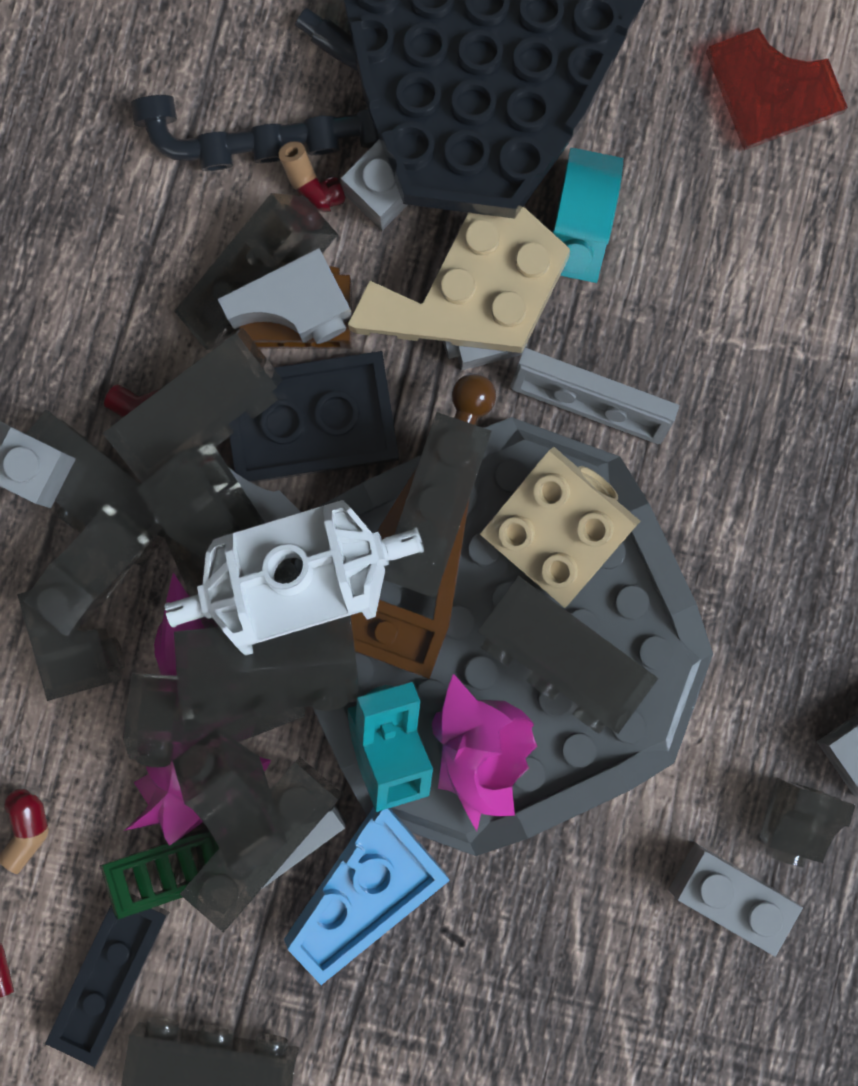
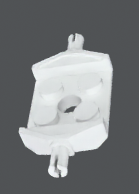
M343 500L214 539L206 551L203 585L197 586L198 594L171 603H165V610L168 612L166 616L171 627L203 617L207 619L213 618L245 656L253 654L252 644L362 612L366 619L376 617L385 574L384 566L389 565V560L392 561L424 552L422 540L417 527L382 539L378 532L372 533L351 507ZM288 558H298L303 561L301 574L296 580L284 584L275 582V570L282 561Z

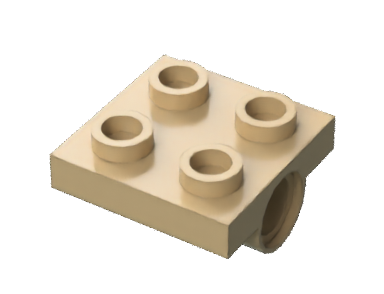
M553 447L540 460L480 535L560 605L566 608L641 521L617 501L618 495L603 477L587 467H577Z

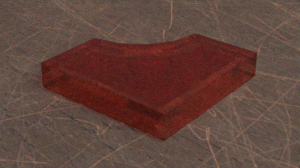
M759 28L713 44L706 51L744 151L841 115L848 109L829 59L806 62L786 57L768 43Z

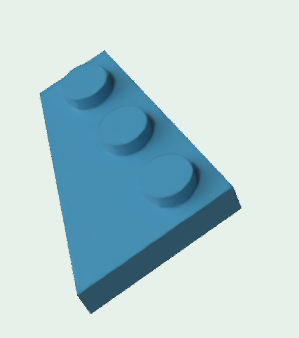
M373 807L285 936L284 941L287 949L322 985L450 880L445 871L390 808L376 812Z

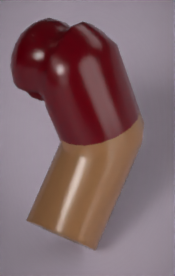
M289 142L280 149L279 158L291 186L316 211L331 212V207L339 206L345 202L346 197L337 177L330 176L322 182L318 181L302 143Z
M21 788L12 791L4 802V808L9 814L14 836L0 853V864L14 874L21 872L46 840L49 831L44 805L40 798L32 795L27 789Z

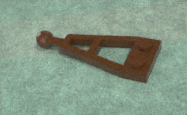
M467 374L455 383L452 390V402L457 411L445 443L435 439L432 441L377 530L381 538L385 539V537L394 535L401 524L411 529L417 527L419 532L445 541L433 619L379 600L376 617L366 619L363 613L359 612L329 621L323 640L430 679L449 628L476 460V455L467 452L466 448L477 418L488 414L496 402V390L493 383L487 377L480 374ZM438 462L457 468L449 522L411 509L412 504Z

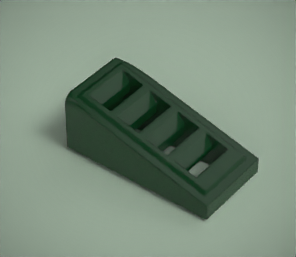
M213 828L201 829L184 835L170 846L167 842L100 865L115 918L121 919L228 882L229 874L221 848L215 841L217 838L215 830ZM192 847H196L204 875H198L190 849ZM176 853L184 882L176 884L168 855ZM150 861H154L162 890L155 893L145 864ZM129 868L133 870L141 898L133 901L123 870Z

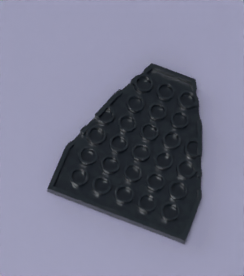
M344 0L363 96L403 204L515 219L582 126L645 0Z

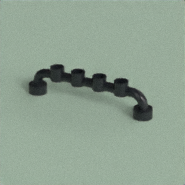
M151 95L131 101L134 125L146 127L150 142L162 155L180 161L200 160L202 171H219L233 167L232 155L253 152L255 163L280 161V149L289 142L306 144L308 155L318 156L339 151L338 139L360 136V143L363 148H371L379 140L368 109L346 116H318L299 123L285 125L264 124L245 131L231 133L210 132L201 134L196 138L178 139L169 132L167 124L177 120L173 96Z

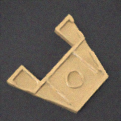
M525 207L521 209L515 219L468 213L422 304L369 281L348 323L349 330L360 335L370 336V333L395 335L397 339L418 341L421 338L451 342V345L522 353L569 259L570 248Z

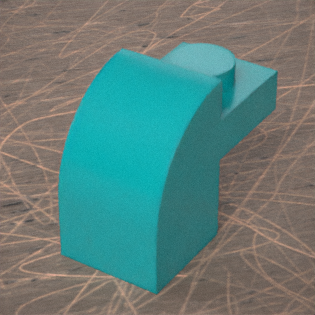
M570 147L553 234L570 248L569 259L560 276L594 283L598 282L606 245L609 243L615 217L624 158Z
M413 682L396 687L392 685L379 686L369 691L366 695L357 697V706L348 708V721L354 752L376 812L430 795L433 767L417 732L420 699Z

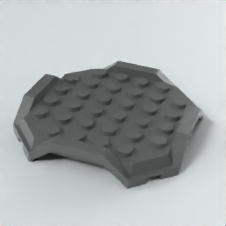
M513 417L472 432L466 448L467 452L476 455L450 624L430 679L323 640L329 622L282 635L295 671L337 762L366 816H368L374 806L362 778L354 752L348 721V708L357 706V697L366 695L374 688L383 685L396 687L413 682L420 699L417 732L433 767L430 795L390 809L411 833L474 856L533 837L634 789L674 764L713 656L697 603L648 500L621 457ZM553 447L577 467H587L603 477L618 495L617 501L641 521L566 608L560 605L480 535L540 460ZM424 454L360 483L319 507L343 500L372 533L377 532ZM438 462L412 504L411 509L449 522L457 468ZM400 524L395 534L412 529ZM419 532L424 552L392 561L389 560V565L384 566L385 574L379 600L433 619L445 541ZM296 558L288 583L296 580L301 574L303 568V561ZM453 674L476 700L506 701L522 710L534 723L532 732L538 746L525 758L529 769L512 786L515 816H490L481 813L477 832L457 794L438 789L443 744L433 734L432 721L436 712H442L448 686Z

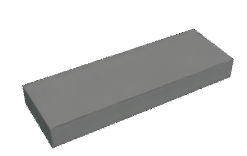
M528 348L523 350L510 385L513 391L656 444L663 442L675 421L680 406Z

